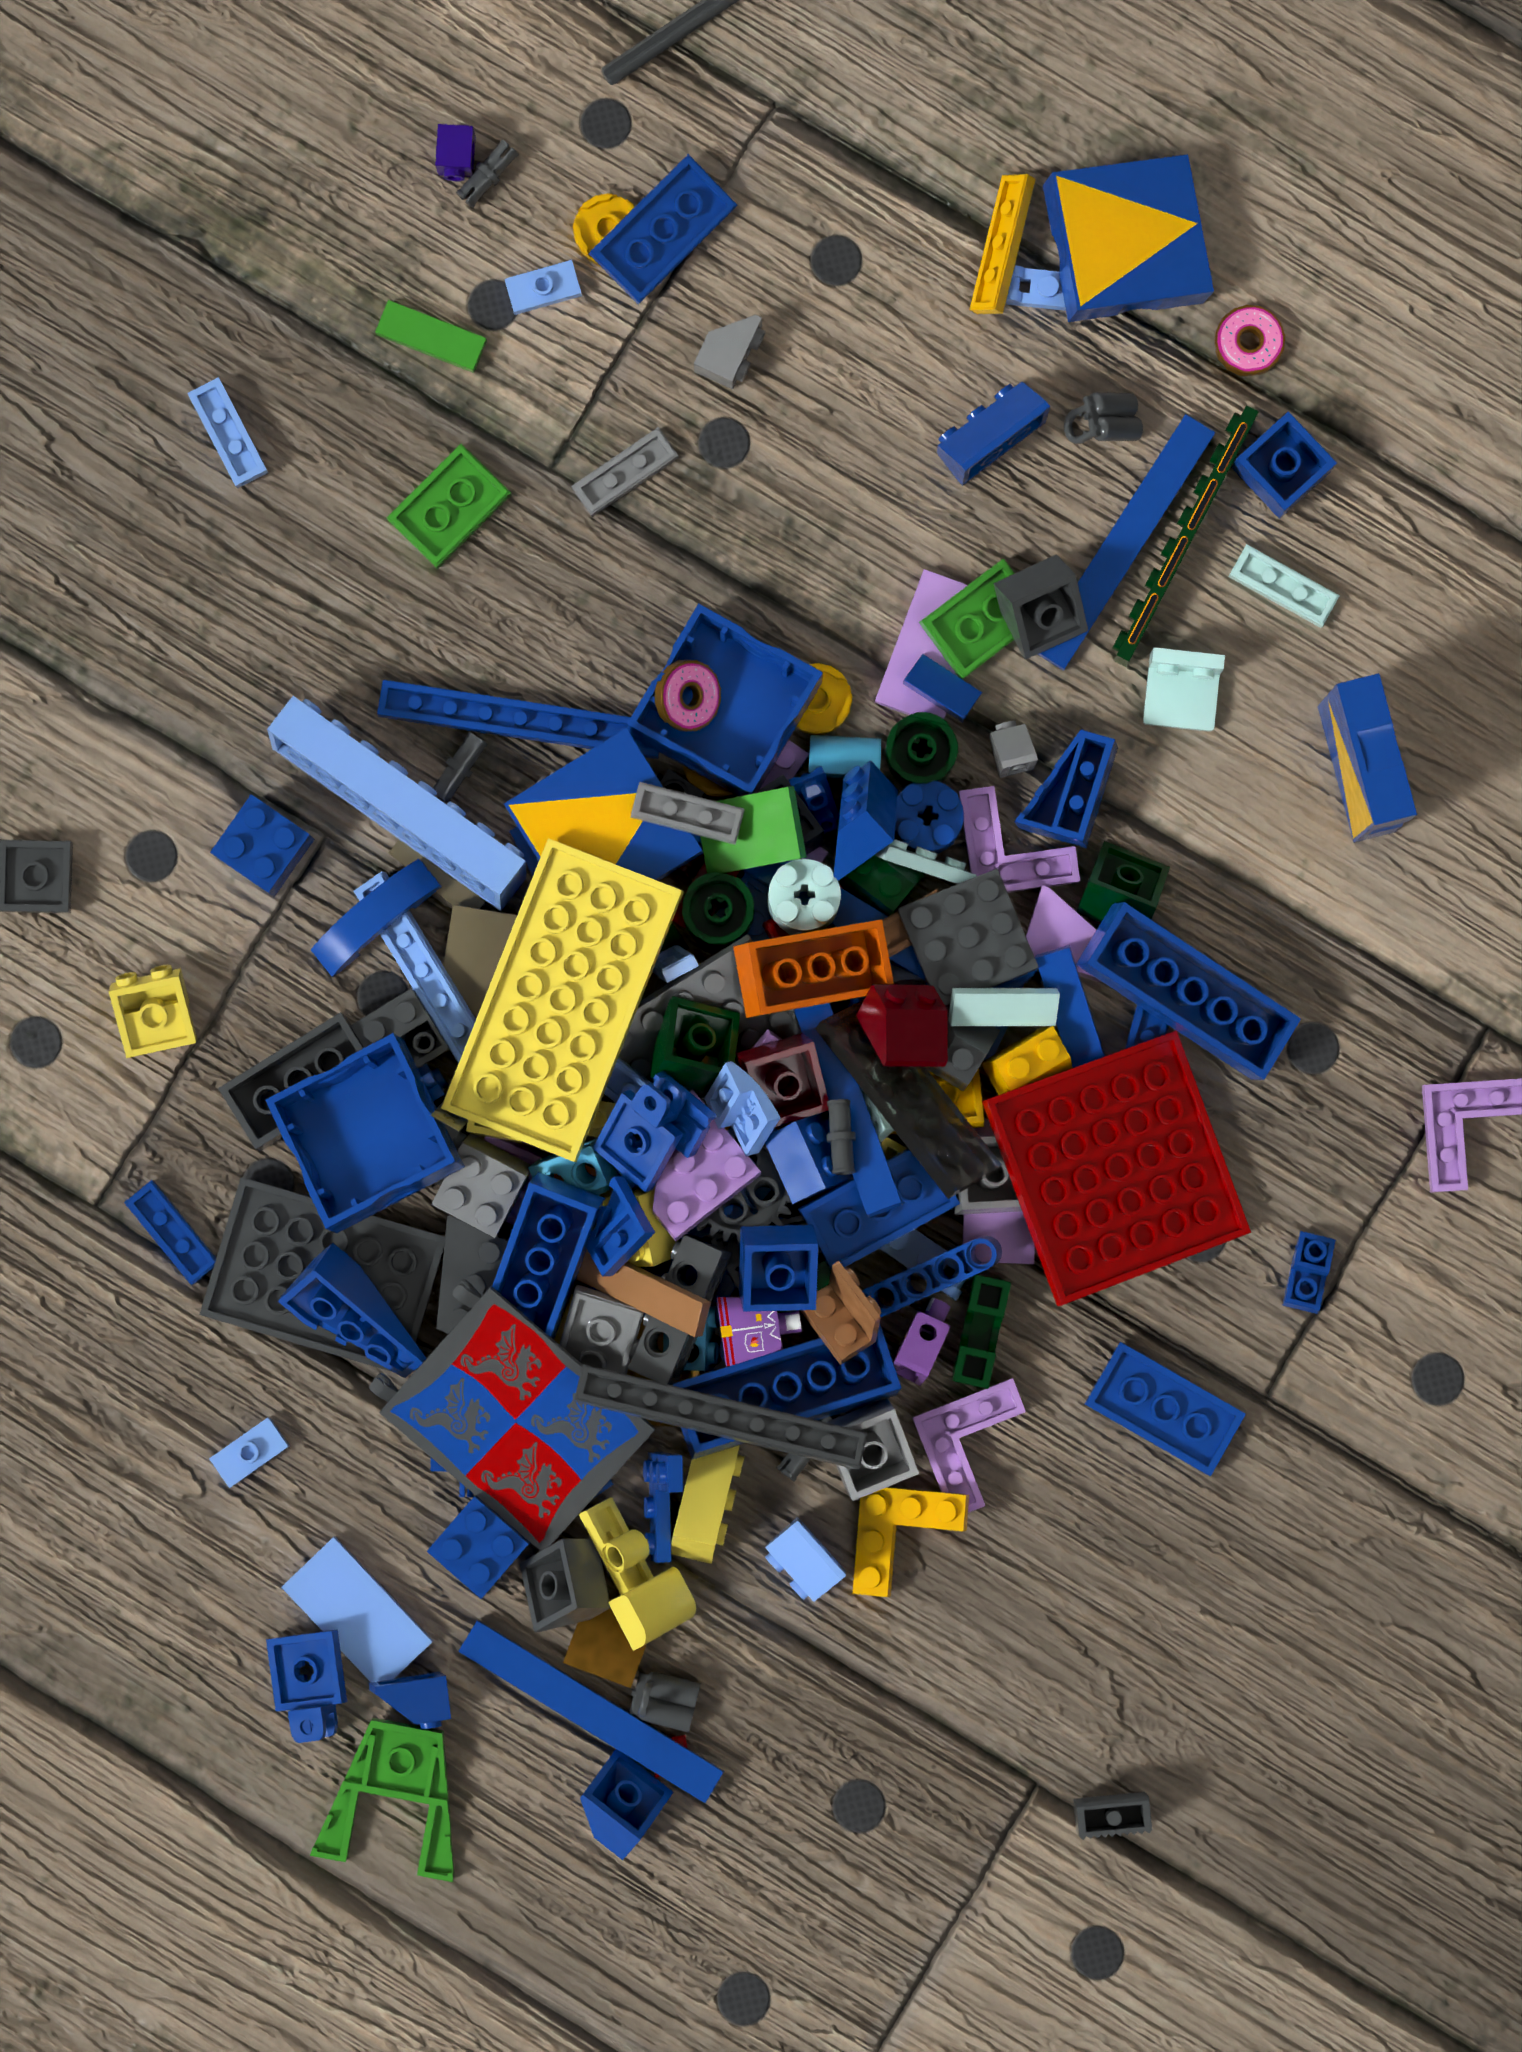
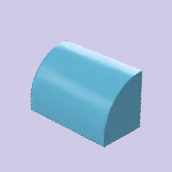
M810 735L809 774L822 766L826 778L844 779V776L855 766L862 767L870 760L880 770L881 738Z

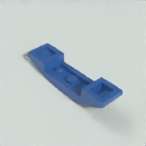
M421 859L415 860L384 881L353 906L311 948V951L328 973L335 977L361 955L359 951L410 908L416 909L441 888L442 885Z

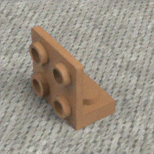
M837 1261L832 1265L829 1284L817 1292L816 1310L800 1311L841 1365L876 1342L881 1320L880 1315L882 1313L874 1298L871 1296L866 1297L861 1291L859 1279L853 1270L849 1267L845 1269Z

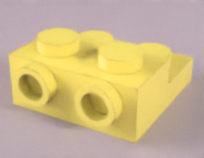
M161 965L150 970L151 975L137 978L135 972H129L115 978L116 982L111 983L108 992L126 1058L197 1042L181 968L172 970L171 965Z

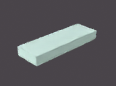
M1246 544L1228 576L1320 628L1324 625L1340 596Z
M952 988L948 1021L951 1026H1056L1060 993L1057 988Z

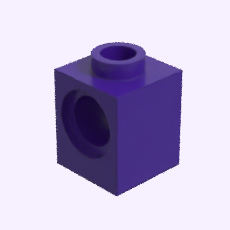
M438 124L435 162L438 176H444L443 178L448 181H463L465 177L472 176L474 173L476 143L473 126Z

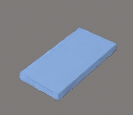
M335 1536L281 1587L322 1631L338 1629L340 1650L370 1682L394 1679L433 1642L428 1634Z

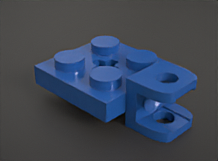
M664 1076L658 1079L654 1085L652 1083L643 1085L636 1094L630 1089L622 1092L592 1147L644 1192L654 1188L683 1136V1133L670 1122L677 1119L685 1104V1090L668 1076ZM665 1089H668L672 1092V1102H670V1098L668 1096L664 1095ZM633 1133L641 1137L643 1146L639 1148L635 1146L636 1139Z
M338 1629L266 1639L276 1712L290 1710L288 1711V1718L294 1741L303 1743L319 1741L324 1737L334 1736L338 1729L336 1704L347 1702ZM305 1661H308L314 1670L311 1680H308L305 1674L300 1673V1668L305 1666Z

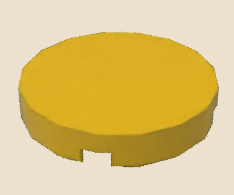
M610 193L596 195L584 202L578 210L579 212L573 223L575 243L581 253L592 262L597 263L589 255V252L635 207L634 204L627 199L625 200Z
M820 663L809 664L823 672L822 684L796 728L804 733L813 735L830 733L840 727L850 714L852 705L850 685L844 675L832 666Z

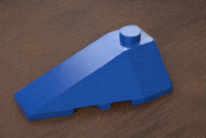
M334 1243L330 1244L313 1259L278 1300L281 1305L305 1325L314 1330L320 1326L337 1335L335 1341L344 1346L348 1342L365 1350V1355L368 1359L403 1378L410 1375L426 1360L425 1355L361 1266Z

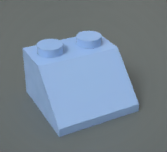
M798 1517L765 1546L770 1552L765 1558L778 1573L783 1569L786 1570L794 1579L789 1585L803 1600L809 1596L815 1602L846 1576V1570Z

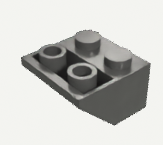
M412 988L351 1025L363 1048L392 1033L404 1039L418 1069L449 1050L446 1042Z

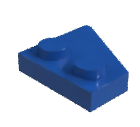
M614 1176L610 1180L609 1186L613 1188V1192L608 1205L601 1206L597 1216L596 1227L591 1232L586 1246L602 1277L613 1276L655 1233L624 1176Z

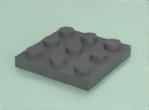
M998 869L897 909L928 985L935 987L945 1007L950 1005L952 988H993L1039 968Z

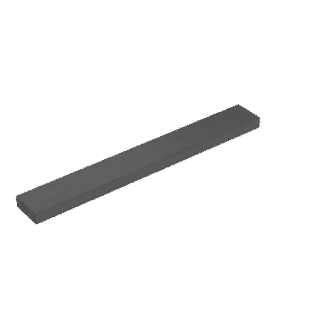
M585 1364L582 1365L574 1402L856 1470L860 1469L868 1434L867 1432Z

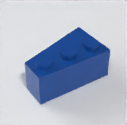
M1080 730L1055 764V768L1043 785H1040L1034 793L1035 796L1025 810L1014 821L1017 827L1021 830L1087 848L1118 750L1115 739Z

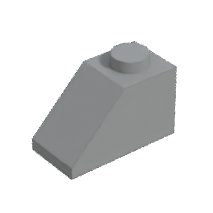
M1008 721L996 725V731L990 733L989 740L999 778L1034 770L1038 758L1026 724L1017 726L1016 721Z

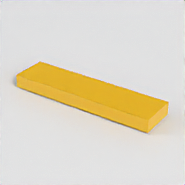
M1029 174L1002 175L969 309L976 314H1003L1036 180V178Z

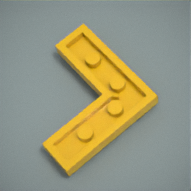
M886 1487L860 1498L852 1594L891 1597L896 1526L967 1531L969 1495Z

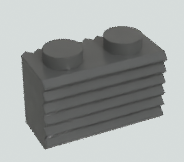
M1145 1792L1073 1799L1076 1831L1083 1840L1086 1836L1090 1839L1093 1836L1099 1838L1101 1835L1106 1838L1108 1834L1113 1837L1115 1834L1121 1836L1122 1833L1128 1835L1131 1832L1135 1835L1137 1831L1141 1834L1144 1831L1148 1833L1152 1831L1149 1796Z

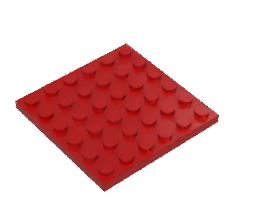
M1177 1031L982 1101L1057 1306L1065 1305L1251 1233Z

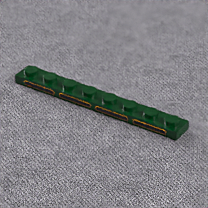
M1246 405L1242 415L1235 412L1225 430L1231 434L1225 446L1218 443L1209 461L1215 465L1210 476L1202 474L1193 492L1199 496L1194 507L1191 508L1186 505L1177 522V525L1183 527L1178 538L1175 539L1170 536L1161 553V556L1167 558L1161 570L1153 568L1145 584V587L1150 589L1145 601L1137 599L1128 617L1134 620L1129 632L1121 630L1112 647L1113 650L1118 652L1114 659L1116 663L1127 667L1259 411Z

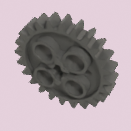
M735 1135V1138H733V1139H734V1140L738 1143V1145L741 1147V1145H740V1143H739V1141H738V1139H737V1137H736V1135ZM766 1144L763 1145L758 1154L748 1156L754 1160L756 1166L761 1171V1175L746 1186L745 1191L747 1199L758 1213L753 1215L750 1212L740 1191L697 1225L698 1231L704 1230L708 1226L711 1228L709 1239L713 1240L720 1233L723 1234V1245H727L731 1237H736L738 1247H740L741 1226H783L779 1217L791 1218L792 1212L785 1205L794 1206L796 1203L792 1204ZM760 1187H768L773 1191L774 1197L768 1201H761L755 1196L754 1192ZM729 1205H737L742 1209L743 1214L739 1218L730 1219L726 1217L723 1210Z

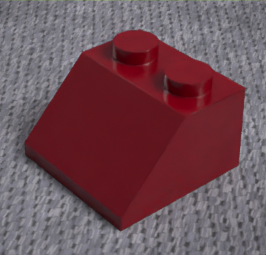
M872 984L856 1017L883 1066L945 1067L948 1062V1010L933 985Z

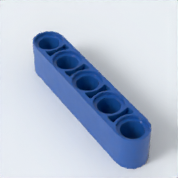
M981 1236L862 1290L866 1297L871 1296L874 1298L881 1309L882 1314L880 1317H883L995 1266L1002 1257V1247L997 1239L991 1236ZM980 1243L986 1244L991 1249L992 1257L988 1263L981 1262L976 1257L975 1250ZM951 1258L958 1263L959 1273L956 1277H949L945 1274L943 1270L945 1259ZM914 1273H920L925 1277L927 1286L924 1292H918L911 1286V1277ZM881 1288H888L893 1292L894 1303L892 1306H885L880 1302L879 1291Z

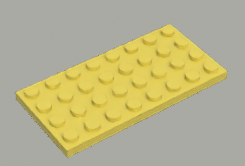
M548 838L441 1109L570 1161L577 1162L684 891Z

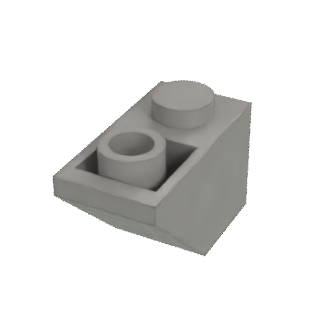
M753 315L708 332L694 362V372L731 389L734 388L737 380L743 382L751 364L746 361L751 349L758 350L765 335V331L761 329L762 317Z

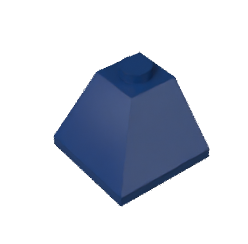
M615 1749L582 1794L580 1800L594 1838L621 1860H624L644 1836L674 1792L630 1757Z

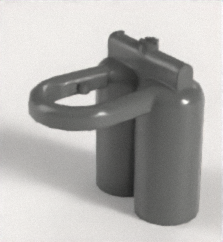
M1092 393L1090 396L1083 397L1084 405L1072 409L1064 421L1065 435L1074 444H1082L1092 438L1098 441H1137L1143 433L1142 421L1134 416L1138 410V400L1133 393ZM1077 416H1084V420H1088L1090 430L1083 431V434L1078 437L1073 432L1072 424Z
M654 1671L649 1674L639 1672L636 1688L632 1689L631 1693L633 1700L629 1713L638 1715L642 1721L689 1733L701 1683Z

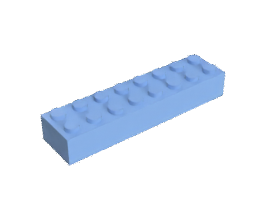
M292 696L267 728L272 749L501 912L526 879V861L522 859L524 854L514 845L506 843L504 846L494 839L495 833L483 823L478 822L474 825L465 818L466 813L455 803L449 801L446 805L435 797L437 792L427 783L419 781L417 784L408 778L407 770L393 760L387 763L377 756L379 751L372 744L365 740L359 743L349 736L350 730L336 719H333L332 722L320 715L322 712L320 708L308 699H304L301 702Z

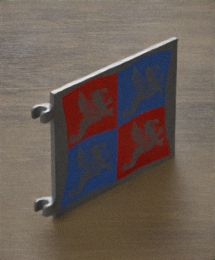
M462 1280L453 1290L452 1294L459 1302L471 1308L399 1390L382 1373L374 1378L369 1388L376 1396L387 1401L386 1405L379 1412L383 1417L537 1549L542 1551L558 1538L656 1428L644 1418L574 1402L582 1364L492 1286L481 1296L472 1284L467 1280Z

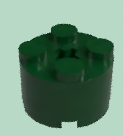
M928 712L911 714L895 724L888 735L885 756L889 771L899 782L906 786L912 783L928 784L934 781L943 782L955 765L958 754V742L949 724L940 716ZM920 743L926 744V751L931 752V754H925L923 758L916 757L917 752L912 750V748H918Z
M712 872L697 878L689 886L683 899L682 914L685 926L696 941L709 948H725L746 936L753 924L754 901L750 890L739 878L725 873ZM717 902L720 907L727 906L724 910L725 916L723 918H719L717 915L710 916L713 903Z

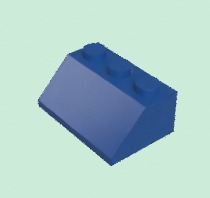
M1020 382L1015 387L1012 384L1005 386L994 396L997 401L987 408L983 405L979 406L967 416L968 423L960 429L953 426L939 437L938 440L941 443L937 446L936 453L962 486L1046 423L1050 405L1024 382Z
M871 760L862 767L855 766L843 779L834 877L837 880L846 876L894 841L898 789Z

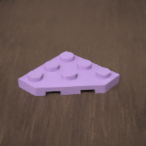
M693 1090L690 1091V1093L703 1102ZM714 1119L711 1121L710 1129L696 1155L687 1158L675 1148L655 1185L653 1215L675 1242L761 1175V1171L748 1156H745L743 1149L725 1128L718 1129Z

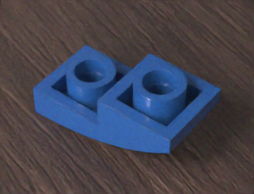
M1300 1231L1282 1306L1318 1314L1326 1277L1330 1271L1336 1239Z

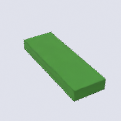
M388 300L375 331L377 336L472 373L475 372L487 343L485 337Z

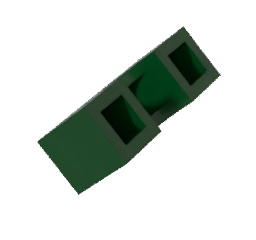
M974 1275L952 1381L986 1389L989 1388L996 1356L998 1335L1005 1315L1012 1282Z

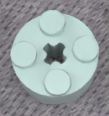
M811 859L791 861L781 866L771 880L767 898L769 914L773 921L789 935L826 929L838 912L841 900L840 885L834 877L833 871L827 865ZM801 891H805L808 897L813 898L809 899L808 905H801V900L794 897H798Z

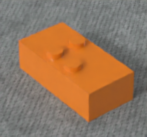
M882 919L733 946L746 1018L865 997L872 984H894Z

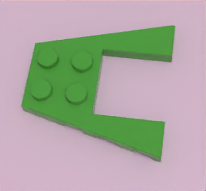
M372 1718L310 1856L341 1862L347 1861L359 1792L429 1804L417 1876L453 1882L455 1875L444 1731L432 1728L420 1729V1726Z

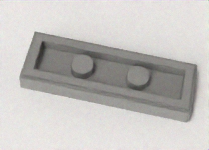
M657 427L572 485L571 488L590 516L593 517L677 460L679 455L660 428Z
M639 782L630 818L736 845L745 809Z

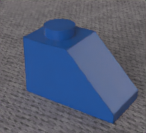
M441 1672L369 1683V1690L415 1725L420 1724V1729L437 1728L442 1726L441 1721L451 1719L446 1675Z

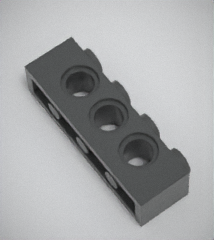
M684 1235L673 1247L671 1252L673 1262L669 1272H665L661 1278L710 1301L712 1304L733 1252L695 1235ZM690 1266H693L698 1274L697 1280L693 1285H689L685 1279V1273ZM645 1314L643 1325L646 1327L641 1339H637L630 1350L629 1359H631V1363L628 1369L659 1383L668 1385L677 1383L681 1378L697 1337H693ZM662 1333H665L669 1338V1347L665 1352H662L657 1344L658 1338Z

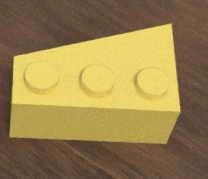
M740 1445L691 1460L671 1542L672 1555L711 1564L716 1544L723 1546L728 1524L721 1522L724 1510L732 1511L736 1490L730 1489L733 1476L740 1477L745 1457L738 1455Z

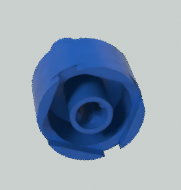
M938 781L928 784L912 783L906 786L897 797L895 824L897 840L907 843V850L916 852L918 846L937 854L948 849L956 841L964 821V810L958 794L946 784ZM925 810L932 811V817L937 818V820H932L930 826L923 825V819L918 818L917 815H923Z

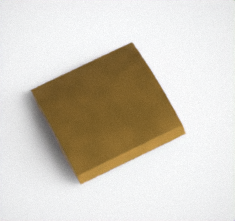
M610 1608L590 1620L577 1623L563 1663L631 1688L647 1644L633 1651Z

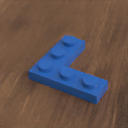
M648 1452V1460L643 1462L644 1482H649V1497L644 1498L645 1518H650V1533H645V1538L649 1544L651 1561L656 1563L671 1562L670 1493L683 1492L682 1455Z

